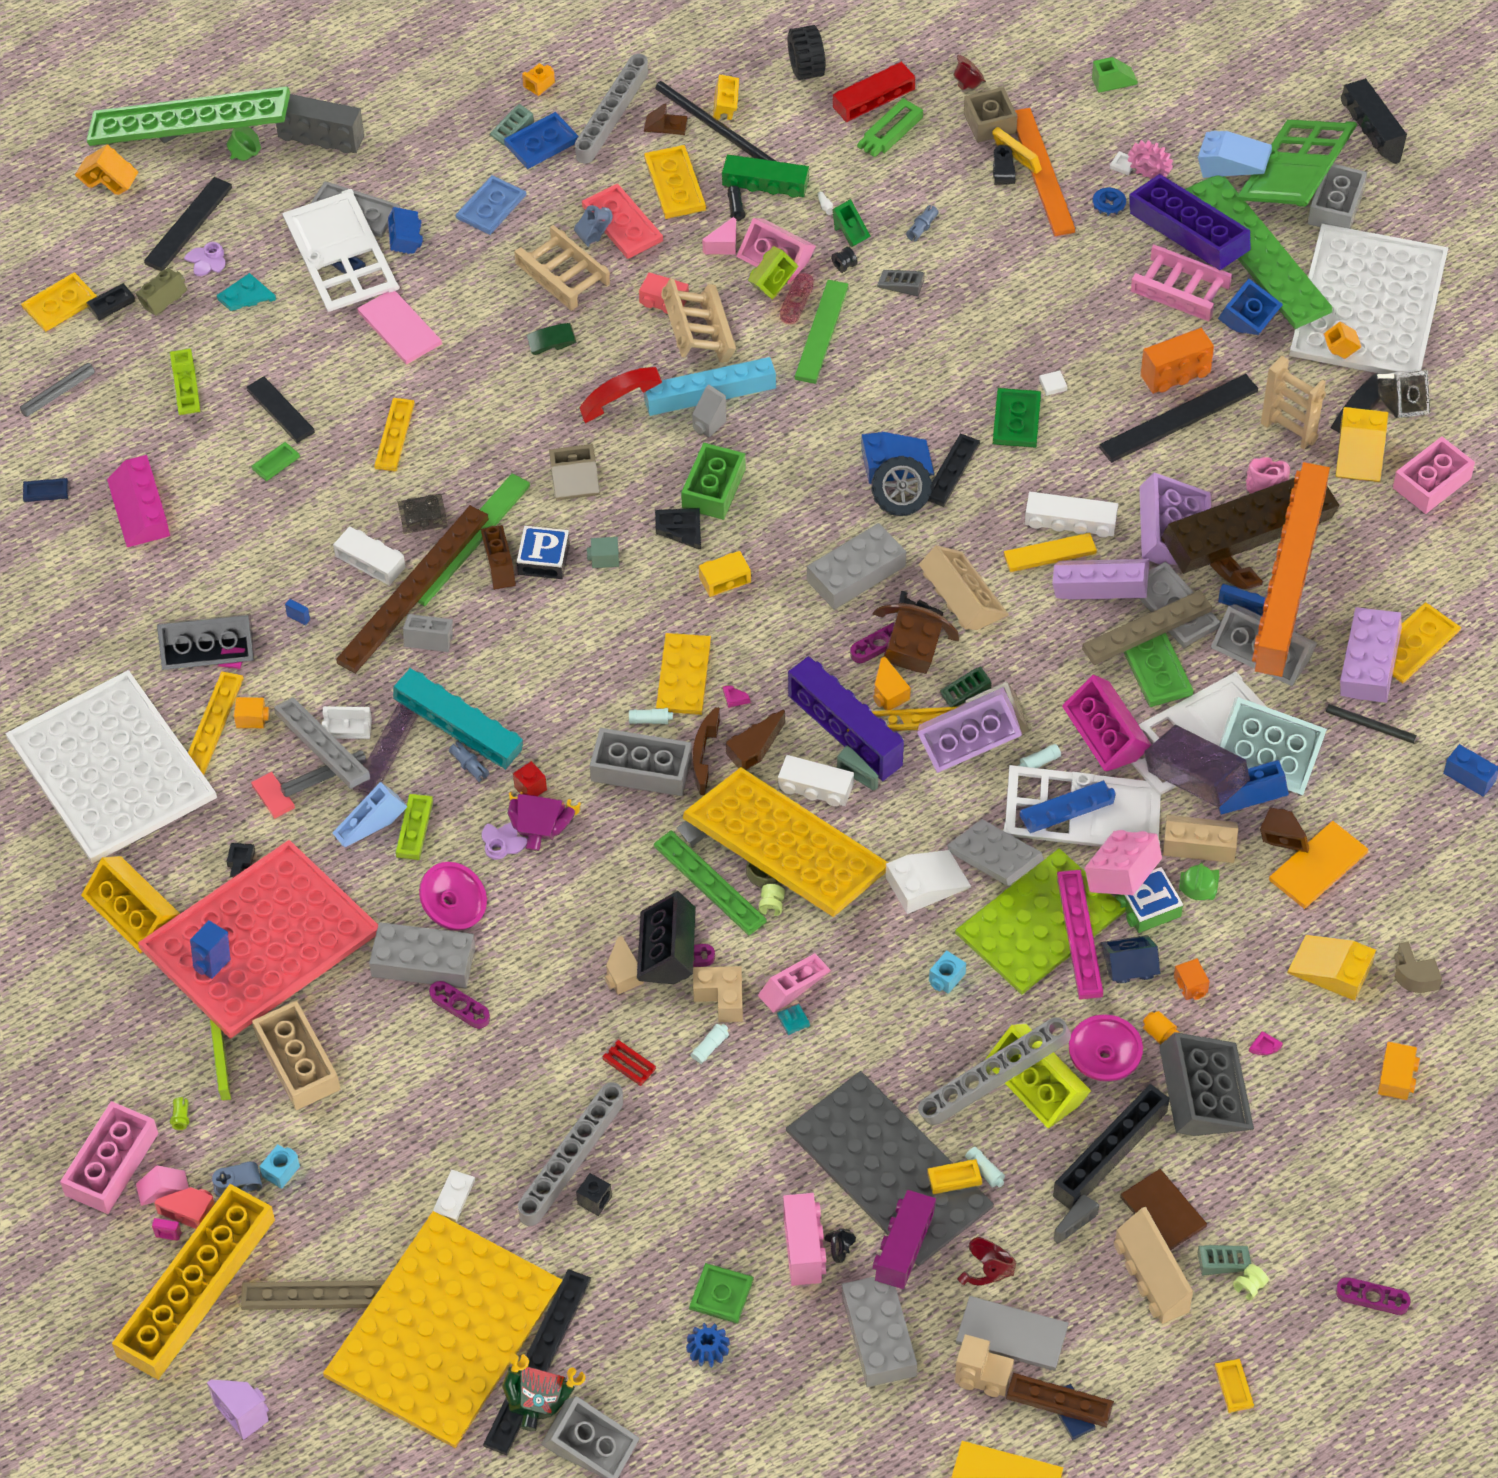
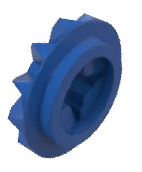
M1102 188L1093 195L1092 203L1094 204V209H1098L1100 214L1105 212L1108 216L1111 213L1117 215L1120 210H1124L1126 196L1116 188ZM1106 198L1109 201H1113V205L1106 203Z

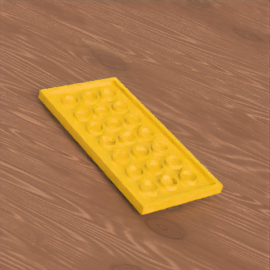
M742 767L690 806L683 814L684 820L832 917L836 916L886 873V864L889 863Z

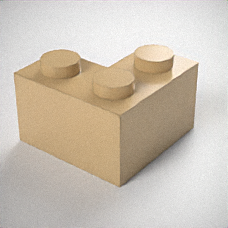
M742 966L693 967L694 1002L718 1001L719 1022H743Z
M965 1334L956 1361L955 1383H959V1386L966 1390H973L974 1388L984 1390V1393L991 1397L1005 1396L1013 1371L1014 1359L990 1353V1341Z

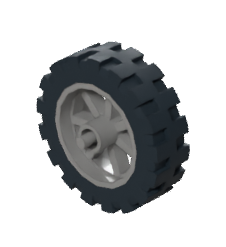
M898 456L888 459L878 467L872 478L871 492L874 496L873 499L880 506L881 510L888 512L890 515L907 516L914 514L927 503L931 495L932 481L929 477V472L920 461H916L912 457ZM905 470L902 480L898 478L894 471ZM908 472L913 474V476L916 479L907 482L906 477ZM890 474L897 482L896 484L885 483ZM917 483V493L909 489L908 486ZM885 487H894L895 491L888 496ZM904 491L913 495L914 498L905 502ZM897 493H900L902 503L896 502L892 498Z

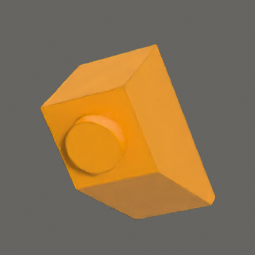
M884 656L880 661L873 698L878 707L883 706L885 710H892L910 700L911 688Z

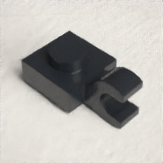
M230 844L226 860L227 867L231 868L230 877L234 878L252 865L255 853L254 844Z

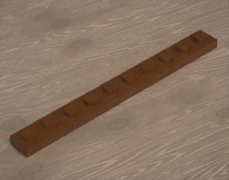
M469 505L336 658L337 664L356 674L489 520L488 514Z

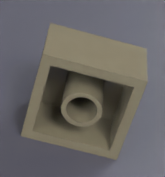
M1004 87L964 96V116L977 143L994 139L992 131L996 127H999L1008 135L1017 133L1018 116Z

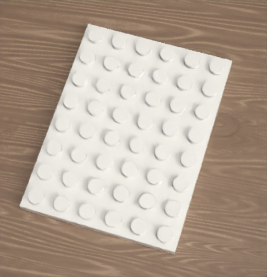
M1321 224L1308 278L1332 305V313L1295 329L1289 356L1419 381L1448 247ZM1338 322H1342L1356 330L1361 344V348L1346 359L1330 352L1323 334Z
M129 670L5 733L8 741L92 864L101 860L102 857L118 851L217 798L212 786Z

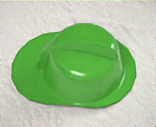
M250 127L234 128L226 143L231 153V160L237 158L241 161H246L252 156H256L261 149L258 135Z
M1203 863L1190 867L1186 872H1181L1179 890L1194 900H1213L1218 889L1219 869L1210 870Z

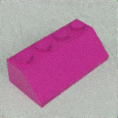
M147 455L125 460L111 474L107 482L126 547L169 537L170 532Z
M1093 674L1062 705L1093 755L1106 772L1136 762L1152 746L1108 680Z

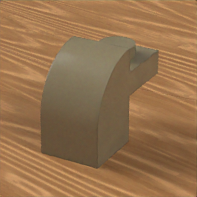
M1409 941L1399 943L1398 951L1394 955L1397 966L1395 972L1397 982L1406 990L1415 993L1439 990L1442 977L1435 958L1416 962Z

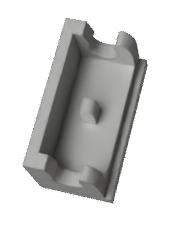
M408 614L403 627L404 647L449 652L450 639L452 640L453 619Z

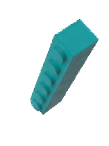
M409 668L393 686L394 700L505 770L522 751L523 739L516 732L509 731L497 720L488 718L478 708L466 704L461 697L452 695L442 685L435 684L427 679L423 673Z

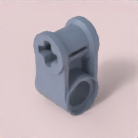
M594 205L586 208L583 216L574 227L575 233L586 246L589 247V244L595 241L599 242L602 234L612 221V211L606 207L599 209Z
M251 1161L220 1168L212 1176L214 1192L218 1197L223 1194L224 1189L229 1184L245 1192L253 1190L258 1192L263 1187L258 1165Z

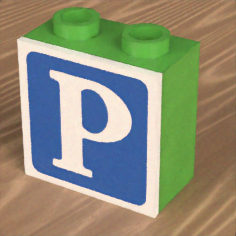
M1162 867L1153 870L1134 895L1117 894L1115 896L1116 900L1121 904L1120 907H1126V919L1129 926L1135 927L1138 933L1182 916L1183 903Z

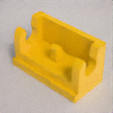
M719 74L715 87L713 117L717 120L720 119L723 113L727 114V120H731L734 111H737L739 78Z

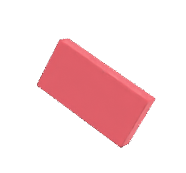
M272 772L251 782L252 787L274 819L295 808L290 797H285L281 792V784Z

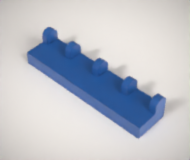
M1103 780L1022 809L1019 816L1031 834L1114 804L1116 793L1113 788L1109 789Z

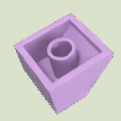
M211 1379L207 1382L213 1404L243 1440L269 1421L267 1416L269 1409L264 1403L266 1399L257 1387L253 1389L248 1382Z

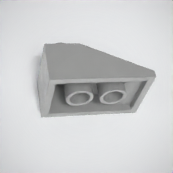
M574 1396L564 1402L541 1445L556 1455L603 1478H618L640 1438L579 1397Z

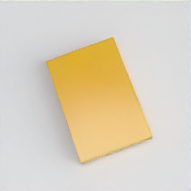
M74 272L21 303V306L46 332L87 308L86 302L97 297V295Z

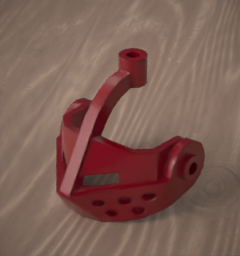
M976 1237L970 1241L969 1250L973 1256L982 1262L983 1272L986 1277H973L964 1271L957 1280L962 1285H965L967 1282L977 1286L986 1285L1014 1276L1017 1263L1012 1255L997 1244L982 1237Z

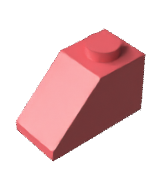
M190 1187L158 1198L154 1204L157 1214L197 1229L214 1206L215 1201L210 1192Z

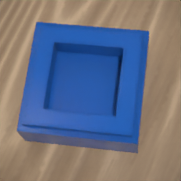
M292 599L285 603L287 617L307 625L310 621L308 607Z

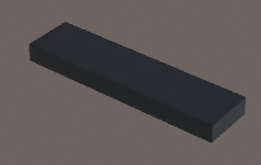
M265 376L246 387L251 396L296 443L315 433L314 428Z
M961 433L959 434L932 481L929 502L942 507L945 506L979 447L980 440Z

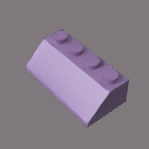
M1149 559L1058 561L1054 565L1052 583L1055 597L1059 599L1147 598L1150 561Z
M1003 687L920 724L917 730L937 773L1022 736L1013 706Z

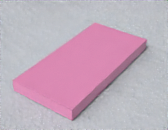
M396 291L383 293L357 308L358 313L406 365L442 344V340Z

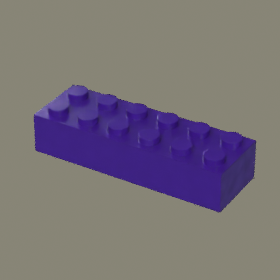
M1158 174L1129 194L1131 215L1218 270H1222L1251 250L1250 230L1161 174Z
M808 656L788 671V697L844 747L848 745L878 775L882 782L903 766L904 740L902 736L897 732H893L882 718L876 717L866 704H862L857 700L854 693L849 689L846 690L835 676L828 674L818 661L815 662Z

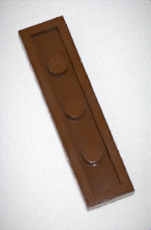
M1013 1373L1006 1395L1007 1400L1106 1428L1114 1405V1401L1017 1373Z

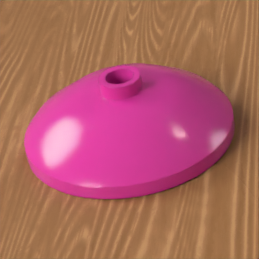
M456 862L438 863L432 866L421 879L419 897L426 914L441 927L456 931L465 930L474 926L484 915L487 905L486 891L479 877L468 867Z
M1096 1015L1083 1020L1075 1027L1069 1040V1054L1075 1067L1087 1077L1098 1081H1116L1129 1076L1136 1070L1142 1059L1143 1043L1136 1028L1128 1021L1113 1015ZM1106 1053L1109 1057L1103 1058L1101 1054Z

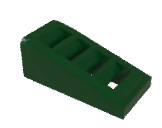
M980 666L941 689L940 694L949 707H957L966 703L965 700L991 689L992 683ZM960 687L964 690V694L959 690ZM953 691L958 698L954 699L950 692Z

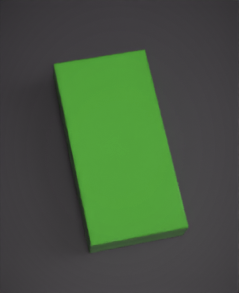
M284 442L252 465V470L267 482L297 460L300 454Z

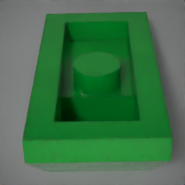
M851 199L832 209L834 230L841 229L851 247L871 237Z

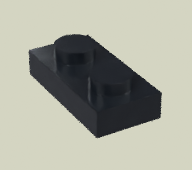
M122 283L86 303L88 309L99 321L136 301L131 291Z

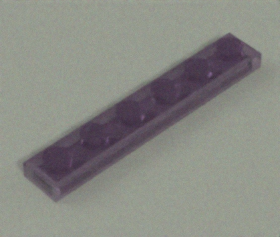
M398 703L364 765L369 771L370 779L353 787V791L368 795L380 782L383 783L419 716L418 714Z

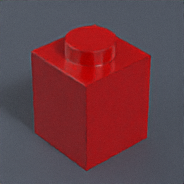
M532 761L513 773L514 788L519 793L523 792L524 795L538 797L547 790L546 776Z

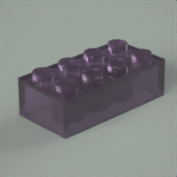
M1176 724L1144 751L1148 772L1218 808L1250 780L1246 759Z

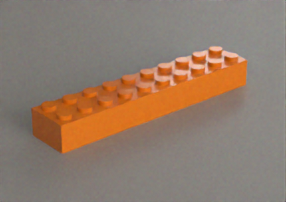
M1303 462L1301 471H1296L1294 488H1292L1290 504L1286 512V521L1283 524L1281 541L1277 549V558L1273 565L1272 579H1270L1268 595L1264 602L1263 616H1261L1259 632L1255 639L1252 662H1256L1255 672L1279 677L1283 676L1326 495L1330 467Z

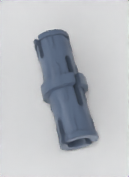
M928 205L924 212L915 218V223L906 232L909 240L916 242L921 234L930 228L931 222L939 213L935 206L931 208V205Z
M459 741L456 742V745L452 744L449 748V753L461 763V767L464 770L467 769L478 782L482 781L481 776L484 779L489 776V771L478 761V757L475 754L470 753Z

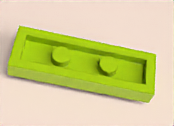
M409 794L395 852L396 858L420 860L433 805V796Z

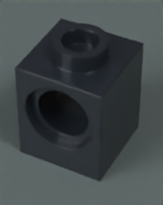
M589 1173L576 1191L577 1205L599 1216L612 1198L611 1184Z

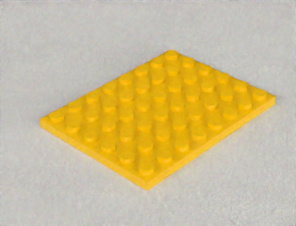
M432 1211L324 1370L323 1376L386 1412L456 1448L511 1364L509 1361L510 1355L518 1353L554 1298L563 1280Z

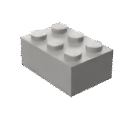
M1332 164L1315 192L1310 206L1308 224L1321 227V224L1351 229L1365 190L1367 172Z

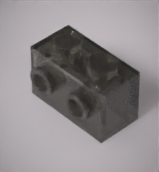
M441 493L397 501L403 534L447 526L446 512Z

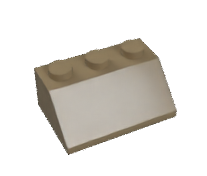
M1166 815L1163 856L1234 863L1238 823Z

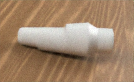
M818 192V199L822 210L828 215L833 214V203L826 198L823 192Z

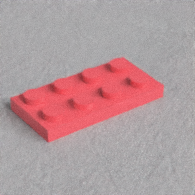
M618 183L582 201V207L585 210L588 206L594 205L599 209L606 207L612 211V221L604 232L627 259L663 242V235Z

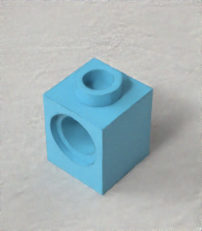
M946 950L929 970L931 986L937 991L943 990L949 994L966 974V962ZM943 973H948V974H950V975H949V976H944V975H942V974H943Z
M277 1144L259 1167L263 1178L282 1189L299 1169L300 1165L298 1155L294 1150L289 1147L283 1148ZM281 1163H285V1164H286V1165L283 1166V1167H276L277 1165H279V1164H281Z

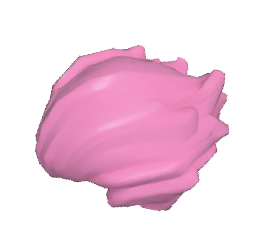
M1270 457L1254 458L1249 463L1247 471V491L1251 494L1289 480L1290 467L1288 463L1284 461L1273 462Z

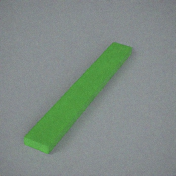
M511 473L480 508L481 511L488 514L489 518L481 529L496 526L529 489L530 482ZM481 529L418 601L419 604L426 606L483 541Z

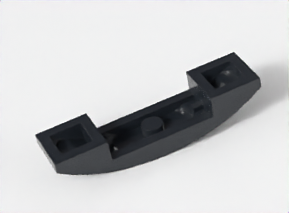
M1376 373L1358 388L1344 407L1372 410L1382 397H1386L1397 382L1380 373ZM1344 407L1331 426V429L1340 433Z

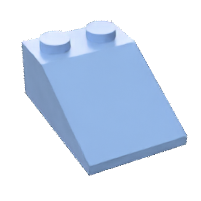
M1229 131L1206 132L1198 155L1203 178L1217 175L1223 177L1264 174L1272 145Z

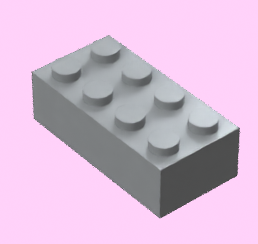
M877 523L807 566V582L835 610L906 566V550L880 523Z
M600 728L590 762L591 781L683 796L692 761L691 742Z
M379 922L369 962L371 976L425 984L444 981L453 987L467 989L476 948L474 934Z
M875 1277L843 1283L842 1299L866 1387L916 1377L917 1361L896 1287L875 1281Z

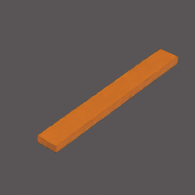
M1031 108L1015 110L1018 116V139L1022 145L1038 156L1042 168L1037 174L1032 171L1031 174L1054 237L1075 233V226Z

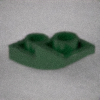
M571 323L553 325L527 334L533 355L541 354L552 348L560 350L577 343Z

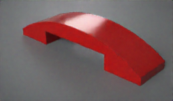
M646 367L631 370L600 385L579 407L583 421L587 423L604 414L603 406L638 387L644 393L661 384L662 380L656 367Z

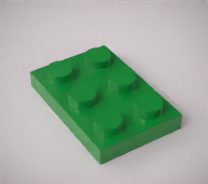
M997 389L993 445L1037 447L1041 391Z

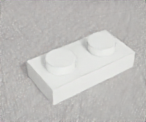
M451 1170L433 1211L453 1222H457L475 1182V1177Z

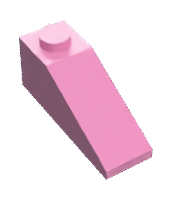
M814 953L772 976L760 991L758 997L775 1013L787 1006L831 970Z

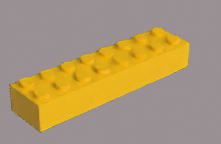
M229 1184L112 1342L116 1357L159 1380L275 1221L272 1206Z

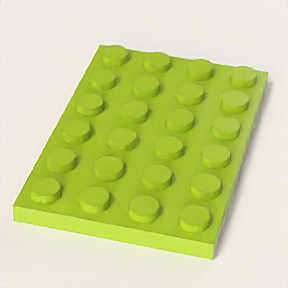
M1060 848L955 930L957 936L1021 995L1071 956L1057 882V872L1081 870L1093 938L1126 912V907L1121 908L1120 902L1111 894L1090 892L1086 872Z

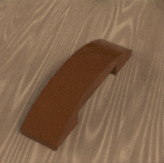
M1232 557L1209 564L1224 580L1238 588L1246 590L1263 584L1262 579L1251 567L1242 569Z
M715 707L705 717L698 729L693 746L694 779L700 795L703 796L706 794L709 779V765L702 764L707 737L717 738L720 724L719 707Z

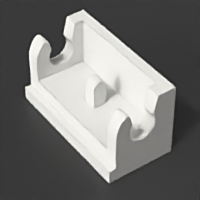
M323 706L324 722L322 721V726L335 739H370L372 723L370 707Z

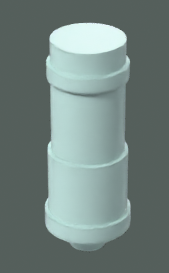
M668 708L629 710V724L652 723L666 725L668 720H673V712H668Z
M1056 744L1050 745L1037 753L1021 758L1018 766L1039 768L1061 757V751Z
M715 1024L705 1039L693 1050L691 1057L700 1064L706 1061L715 1048L729 1036L727 1032L728 1027L725 1024Z
M977 1147L971 1148L966 1153L965 1158L967 1160H977L980 1174L992 1188L996 1185L1001 1187L1004 1184V1173L991 1163Z

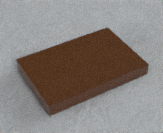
M1158 1169L1120 1194V1198L1133 1214L1137 1213L1141 1208H1147L1170 1251L1207 1227L1205 1220L1161 1169Z

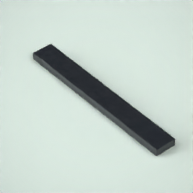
M1244 374L1101 443L1099 449L1112 463L1257 393L1258 387L1247 374Z
M570 1269L567 1270L526 1354V1357L529 1359L527 1367L548 1372L588 1289L591 1277ZM506 1398L483 1446L507 1456L521 1428L523 1415L511 1412Z

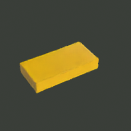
M976 1159L927 1168L933 1194L982 1185V1178Z
M1240 1359L1215 1363L1214 1367L1228 1413L1254 1408Z

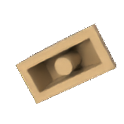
M619 936L607 962V975L605 976L609 989L614 988L617 995L644 984V982L637 979V961L623 936Z

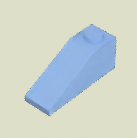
M380 782L332 833L342 846L347 847L392 824L407 808V805L394 791Z

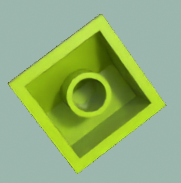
M773 246L764 254L763 260L758 267L751 271L748 281L766 296L773 299L799 266L783 250Z

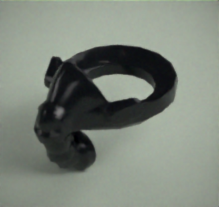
M839 1228L836 1231L827 1233L824 1237L825 1241L831 1243V1255L836 1263H843L846 1253L850 1254L849 1247L856 1242L855 1234L849 1229ZM836 1239L839 1242L838 1256L836 1255Z

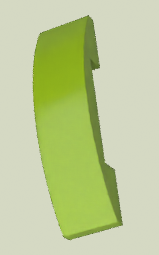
M189 348L171 351L170 358L178 414L184 415L201 412L192 350Z

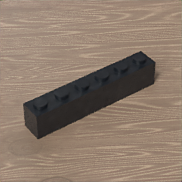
M1150 1083L1054 1182L1053 1197L1068 1209H1071L1081 1195L1088 1196L1168 1112L1170 1098Z

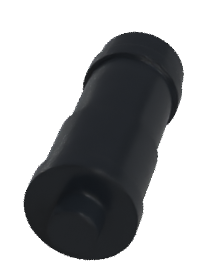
M731 186L727 190L730 217H734L736 221H741L746 216L741 199V191L738 186Z

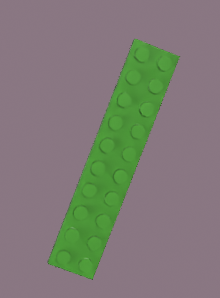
M286 86L93 111L86 141L89 146L280 123L285 121L290 90Z
M1212 176L1185 189L1250 230L1251 250L1239 257L1238 260L1262 289L1283 304L1279 311L1294 329L1332 313V305L1245 201L1237 199L1239 193L1225 176Z

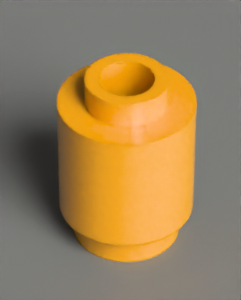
M1160 1011L1150 1012L1143 1020V1030L1160 1045L1174 1032L1180 1033L1177 1030V1026Z

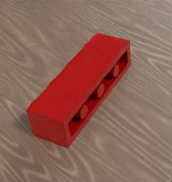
M901 61L834 93L833 108L845 122H848L915 90L916 76Z

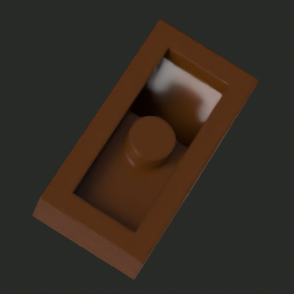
M665 103L646 116L644 132L685 135L688 116L667 114V104Z

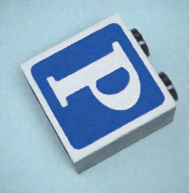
M524 526L517 558L518 575L563 580L570 546L569 530Z

